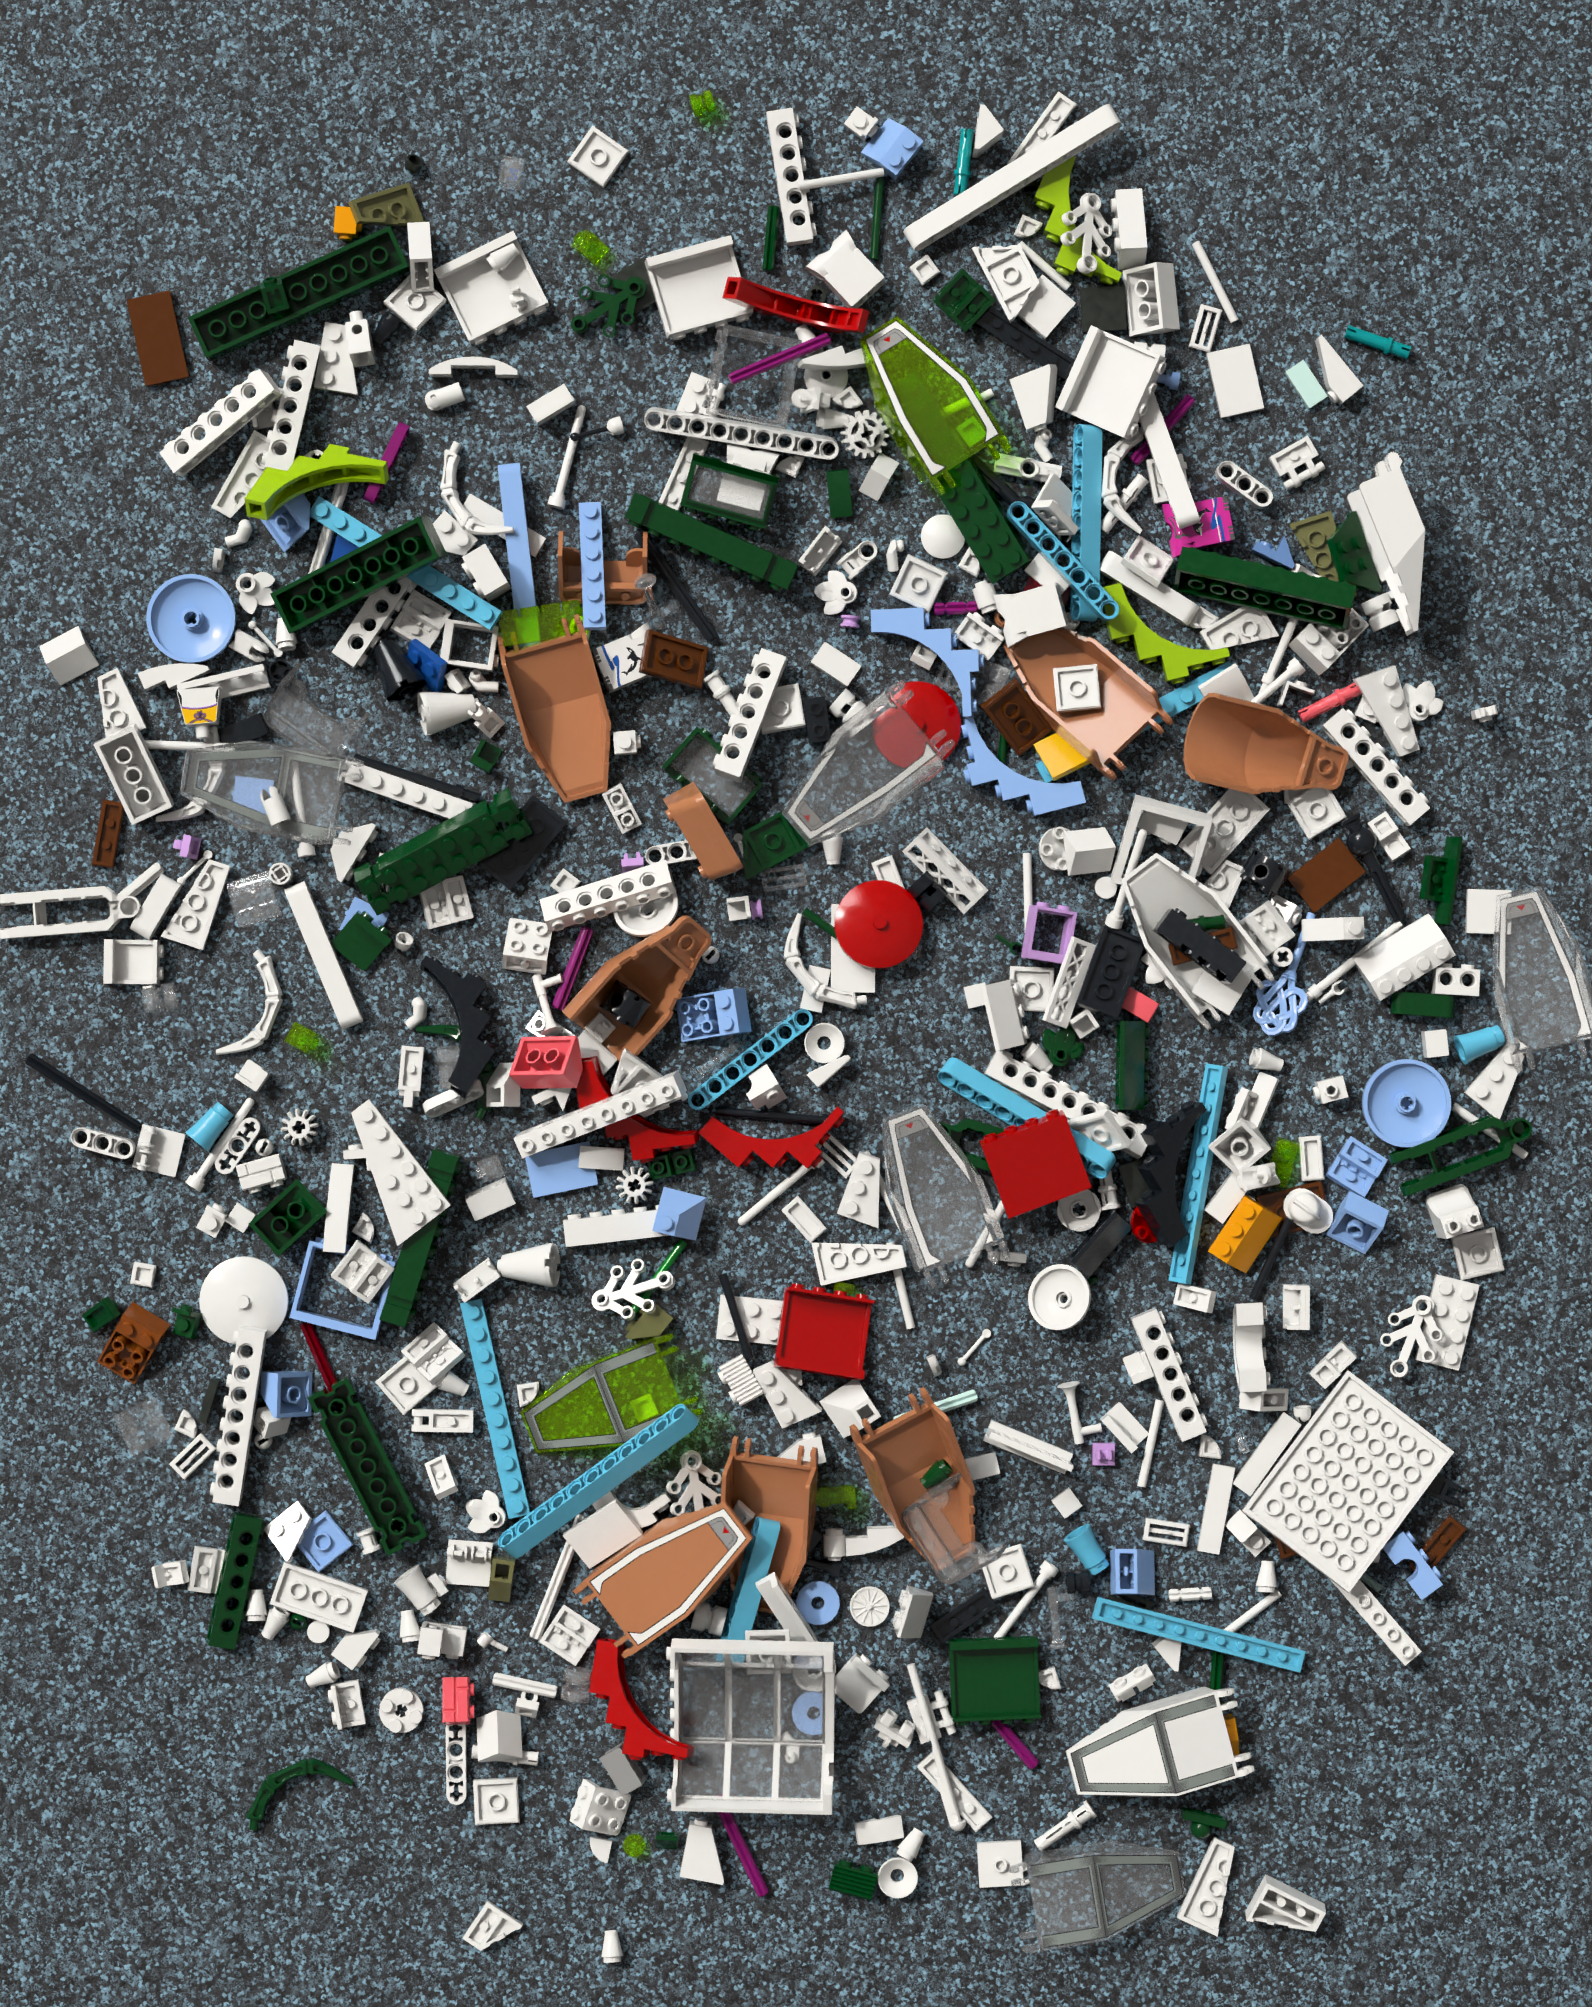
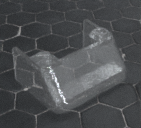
M298 662L279 683L264 713L265 723L301 750L343 758L360 735L371 714L366 712L358 722L352 718H344L340 723L305 699L307 688L301 680L296 678L302 666Z
M960 1472L932 1487L908 1505L901 1514L904 1526L939 1580L948 1585L998 1560L1008 1547L1004 1543L987 1552L984 1546L976 1541L963 1545L946 1519L941 1508L948 1504L950 1500L948 1490L952 1489L962 1477Z

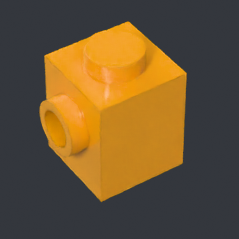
M335 206V236L339 237V240L352 241V238H358V232H362L363 224H356L350 207Z

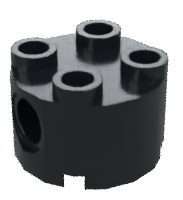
M1253 850L1241 870L1242 874L1240 877L1254 886L1259 883V889L1274 897L1282 889L1291 871L1260 852ZM1267 870L1266 876L1262 878L1263 873Z
M616 980L599 1006L608 1013H612L615 1019L635 1030L652 1004L640 994L628 988L627 985Z

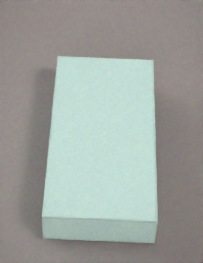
M1304 360L1284 372L1308 409L1328 397Z

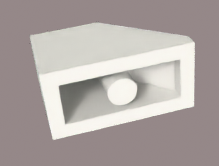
M1267 1387V1391L1240 1392L1239 1408L1254 1411H1287L1289 1389Z

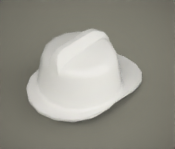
M1298 1188L1291 1191L1284 1200L1286 1216L1293 1219V1222L1305 1231L1319 1234L1331 1226L1333 1221L1331 1207L1313 1192Z

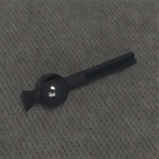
M967 447L989 486L1007 504L1011 505L1017 501L1023 502L1042 521L1031 508L1035 499L1030 496L1020 498ZM1012 508L1014 517H1023L1021 508ZM1030 523L1034 528H1038L1037 525Z
M1360 813L1347 817L1340 824L1350 832L1346 838L1348 850L1353 855L1362 857L1393 921L1396 922L1403 919L1406 915L1373 851L1377 846L1376 835L1369 828L1361 827Z

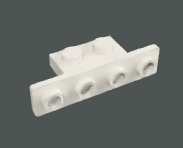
M1259 1072L1252 1091L1241 1087L1240 1092L1235 1097L1234 1107L1227 1116L1225 1128L1228 1129L1240 1118L1254 1123L1259 1130L1279 1079Z

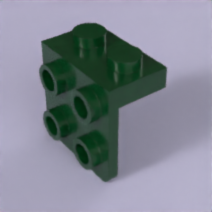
M358 910L334 938L332 946L358 968L366 970L391 942L392 937L389 936L391 932L383 925L377 926L372 922L374 918L366 911L361 913Z

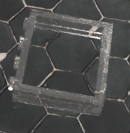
M724 324L721 329L717 330L715 342H718L717 351H713L711 364H714L713 373H709L707 381L710 391L709 395L706 394L703 407L706 408V414L785 429L788 422L799 358L785 363L775 420L715 408L727 337L730 335L782 346L788 349L801 344L802 340Z

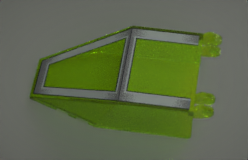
M673 1333L643 1339L573 1367L520 1411L535 1452L605 1450L620 1447L676 1405L695 1403L698 1400L697 1396L680 1401L663 1356L678 1351V1346L669 1347L662 1352L658 1344L674 1338ZM702 1408L692 1410V1412L698 1416L703 1413Z

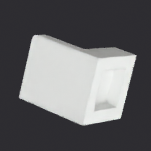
M273 402L252 419L255 430L274 427L275 422H271L274 410Z
M748 896L726 899L729 921L751 918Z
M1084 1009L1069 1021L1079 1039L1100 1027L1087 1009Z
M1445 1029L1421 1031L1424 1058L1449 1056L1447 1031Z
M249 1059L240 1072L235 1075V1078L255 1092H259L271 1073Z
M1143 1350L1123 1358L1124 1365L1133 1384L1154 1377Z
M268 1406L257 1409L253 1425L261 1436L267 1439L287 1433L291 1417L274 1418Z

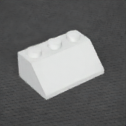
M1154 262L1123 270L1129 336L1162 334L1179 330L1180 324L1173 263Z
M1010 979L981 986L995 1050L1000 1051L1027 1044V1039L1030 1036L1027 1026H1023L1022 1017H1025L1022 1004H1018L1017 996L1020 995L1018 984L1013 983V980Z

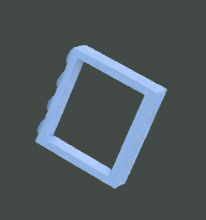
M316 1237L315 1240L311 1239L308 1244L289 1318L376 1340L382 1322L379 1319L395 1269L384 1282L372 1328L301 1310L316 1248L323 1250L324 1238ZM346 1244V1253L337 1254L345 1256L350 1250V1245ZM380 1253L384 1260L396 1268L397 1261L392 1260L393 1256Z

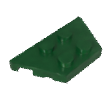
M1353 511L1347 514V519L1344 523L1339 524L1335 533L1331 534L1327 539V544L1339 581L1348 582L1351 585L1357 586L1356 588L1360 590H1371L1372 594L1382 592L1357 511Z
M783 811L743 831L745 881L819 842L820 838L815 836L809 839L791 817Z

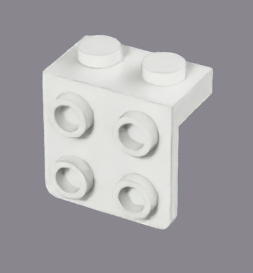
M855 1653L835 1675V1694L857 1713H862L881 1691H886L890 1683L887 1680L889 1678L888 1675L881 1669H878V1671L874 1669L869 1658L864 1654L860 1656Z
M583 1779L578 1789L575 1805L571 1810L570 1821L583 1830L617 1836L620 1833L631 1795L628 1793L621 1796L618 1790L603 1788L591 1780Z

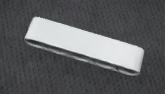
M1112 551L1107 552L1100 563L1101 574L1117 584L1122 583L1123 588L1187 627L1190 625L1200 609L1197 604L1162 582L1156 588L1120 563L1123 559L1121 556Z

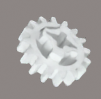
M864 410L863 414L860 411H856L855 417L852 415L847 417L850 421L849 423L845 422L842 424L846 431L840 432L841 435H845V439L841 442L848 444L845 449L846 451L853 450L852 456H858L860 453L861 459L866 458L867 454L872 458L874 457V451L881 453L880 446L887 445L883 439L889 437L888 434L884 433L888 426H882L881 423L884 419H876V412L869 416V410ZM865 420L871 421L875 426L868 425V422ZM855 425L856 428L853 434H851L852 428ZM867 431L868 435L862 438L861 434ZM878 435L877 441L874 444V439ZM854 442L860 443L864 449L857 447Z

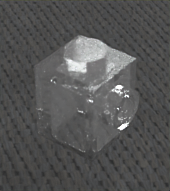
M499 1154L478 1161V1166L475 1167L478 1179H483L484 1183L506 1175Z

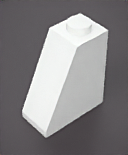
M407 223L412 292L434 291L430 223Z
M1048 364L1010 379L1026 430L1039 432L1047 429L1046 425L1053 422L1057 380L1056 364Z
M1364 917L1301 919L1302 941L1364 939Z
M695 1818V1821L690 1820L680 1877L723 1885L724 1874L712 1824H708L707 1820Z

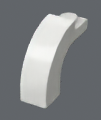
M611 1490L592 1505L597 1511L614 1499H617V1497ZM665 1491L642 1507L633 1508L622 1503L621 1505L637 1525L642 1528L658 1520L654 1512L661 1513L667 1509L671 1498Z

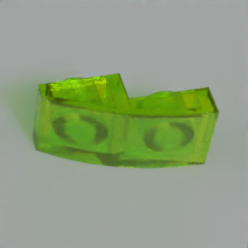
M1281 1137L1277 1138L1270 1163H1275L1276 1175L1280 1180V1184L1277 1186L1287 1188L1299 1148V1142Z

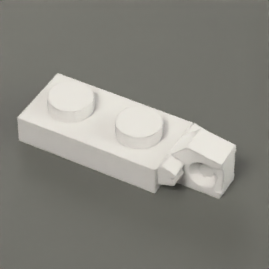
M402 1046L398 1090L399 1095L404 1096L403 1107L413 1108L414 1097H419L421 1092L424 1047Z

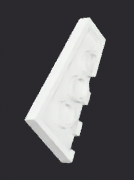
M1213 1837L1177 1914V1918L1218 1937L1219 1923L1223 1911L1222 1907L1235 1847L1219 1838Z

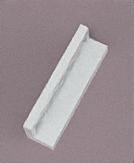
M264 664L177 684L178 690L219 686L222 689V699L271 688L267 668Z
M927 827L902 851L923 873L928 871L933 876L935 884H940L948 892L946 897L963 914L988 891ZM916 845L922 851V856H917L911 848ZM928 863H934L937 866L938 872H933L929 868ZM944 878L949 879L953 883V888L947 887L944 884ZM959 894L965 895L971 902L965 905L959 899Z
M1071 937L1042 1020L1067 1029L1096 945L1076 937Z
M775 1572L755 1582L757 1589L782 1627L790 1629L791 1641L818 1642L817 1636Z

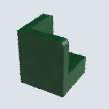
M482 739L470 763L491 773L502 750Z

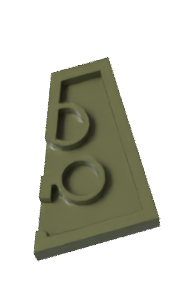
M409 183L348 202L356 224L407 226V223L424 222Z

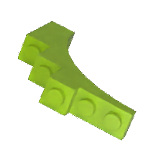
M1075 156L1044 174L1033 200L1041 209H1053L1043 234L1047 236L1046 239L1054 243L1061 242L1062 234L1076 228L1075 223L1066 226L1062 221V215L1071 211L1069 183ZM1081 236L1076 238L1075 243L1070 246L1062 244L1053 265L1059 274L1064 276L1074 274L1077 262L1082 257L1083 239ZM1091 251V255L1097 261V268L1084 275L1089 277L1095 275L1100 277V281L1107 285H1117L1122 273L1107 265Z
M329 444L319 459L298 455L288 471L267 467L244 498L247 516L268 520L277 509L289 500L310 490L327 485L347 482L386 484L389 480L387 461L353 455L348 447Z
M1122 583L1103 587L1119 606L1118 615L1111 621H1106L1110 641L1116 640V643L1119 644L1130 641L1129 637L1132 636L1138 662L1144 661V664L1156 662V657H1160L1165 682L1171 681L1172 685L1185 682L1184 678L1189 676V667H1191V671L1204 668L1203 664L1210 662L1215 666L1226 663L1225 659L1230 657L1228 648L1215 650L1191 649L1176 645L1160 637L1136 615L1126 598ZM1104 605L1103 613L1106 616H1112L1113 608L1110 605Z

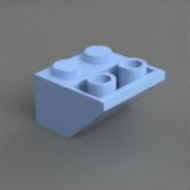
M1142 1549L1110 1550L1111 1595H1155L1154 1551Z

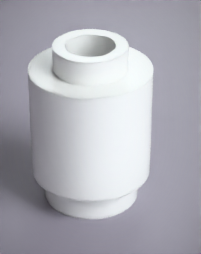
M987 580L976 583V588L972 589L978 610H981L982 614L997 610L993 595H996L994 585L988 583Z
M842 1528L825 1529L823 1553L825 1557H828L829 1561H840L841 1557L846 1556L845 1534H843Z

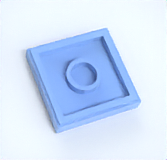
M325 1510L311 1521L308 1529L304 1532L301 1543L297 1546L315 1569L320 1572L353 1546L354 1543L329 1512Z

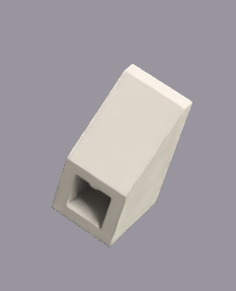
M499 1063L486 1084V1107H520V1086L509 1076L513 1063Z
M374 1629L347 1633L331 1655L351 1670L355 1666L360 1668L367 1659V1656L364 1654L369 1648L373 1650L381 1640L378 1638L381 1631Z

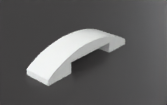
M484 357L450 359L429 369L430 377H453V369H495L496 378H519L518 370L512 366Z

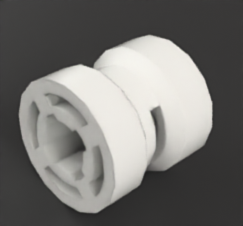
M276 863L270 867L269 877L275 884L286 885L292 880L293 871L287 864Z

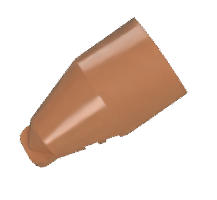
M1208 693L1197 705L1189 722L1184 742L1183 760L1186 773L1195 781L1245 793L1260 794L1290 789H1337L1342 783L1349 755L1344 748L1328 743L1278 708L1219 693Z
M681 916L672 926L664 927L606 961L562 1012L584 1030V1027L598 1012L602 1013L616 1028L601 1044L615 1055L618 1061H620L625 1048L638 1056L671 1019L674 1013L672 1010L677 999L680 1000L683 993L681 991L686 981L690 980L700 957L711 945V935L691 917ZM616 980L624 983L628 988L634 990L652 1004L635 1030L626 1024L624 1025L615 1019L612 1013H608L599 1006Z

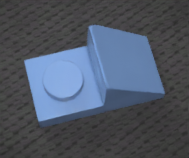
M1285 536L1281 538L1276 550H1273V546L1265 541L1256 542L1253 545L1251 553L1286 570L1291 571L1293 569L1294 562Z

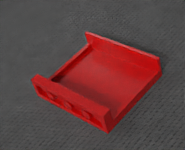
M1051 1110L1042 1118L1033 1117L1027 1119L1023 1125L1018 1127L1016 1125L1008 1126L1004 1129V1132L987 1134L983 1137V1140L979 1141L1008 1219L1092 1188L1063 1110Z
M791 1284V1287L785 1288L774 1367L858 1381L863 1380L865 1376L863 1364L871 1306L875 1303V1300H869V1296L863 1294H856V1297L847 1296L848 1292L834 1291V1294L826 1293V1289L820 1287H813V1290L804 1289L805 1285Z

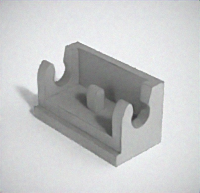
M624 1742L605 1752V1755L599 1758L621 1796L642 1786L647 1779L636 1760L630 1759L627 1754H622Z

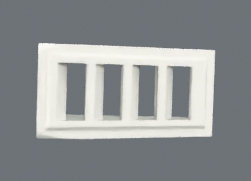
M844 1055L809 1072L807 1076L817 1087H820L851 1059L849 1055Z

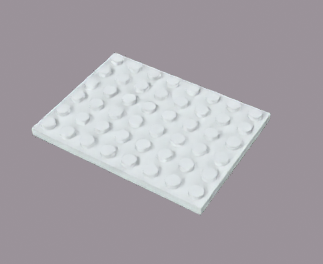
M1348 1370L1242 1511L1343 1590L1350 1593L1454 1451Z

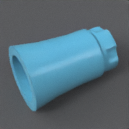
M1495 1025L1471 1033L1454 1036V1045L1459 1058L1466 1065L1474 1059L1504 1046L1505 1038L1500 1027Z
M217 1102L213 1109L210 1107L185 1133L209 1152L216 1139L229 1124L228 1121L234 1115Z
M1090 1524L1078 1527L1064 1538V1542L1073 1550L1090 1574L1096 1575L1108 1567L1109 1563L1105 1558L1106 1555L1097 1542Z

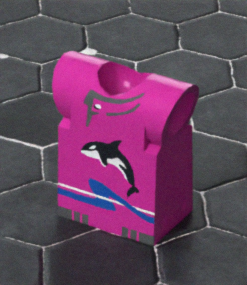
M1227 496L1194 502L1200 522L1180 530L1170 504H1162L1165 523L1172 530V537L1169 541L1172 559L1180 556L1182 546L1203 549L1234 542L1235 536Z

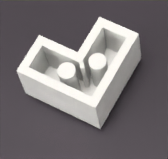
M424 1621L420 1629L417 1654H421L424 1659H435V1656L439 1657L440 1654H446V1658L459 1659V1656L464 1655L468 1627Z

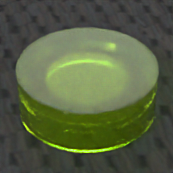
M835 1283L833 1292L842 1291L848 1294H855L856 1286L849 1283Z
M636 1833L629 1834L623 1842L625 1853L631 1857L641 1855L645 1849L644 1838Z

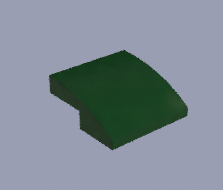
M961 268L931 301L953 323L966 332L995 302V299L982 285L978 284Z

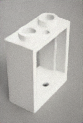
M446 619L440 657L449 666L493 672L494 667L498 668L500 657L499 654H496L497 636L502 635L503 638V633L499 632L500 628L498 626H494L492 631L478 623ZM455 628L492 633L488 665L451 659Z

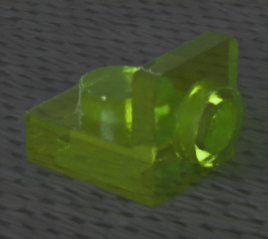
M588 230L577 233L571 245L573 249L578 250L594 266L610 250L595 234Z
M294 1022L284 1041L308 1054L310 1050L314 1052L320 1040L317 1039L318 1033Z

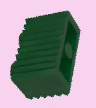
M840 1858V1861H834L828 1889L871 1901L878 1873L874 1870L873 1866L862 1864L859 1867L853 1865L851 1860Z

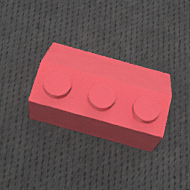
M522 1037L509 1076L522 1089L577 1088L583 1070L578 1037Z

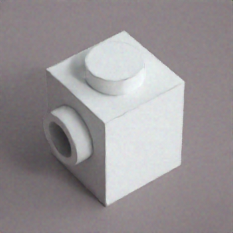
M635 730L613 732L615 756L637 754V748H641L640 735H636Z
M1343 1076L1314 1082L1315 1087L1312 1088L1314 1098L1319 1100L1321 1104L1348 1097Z

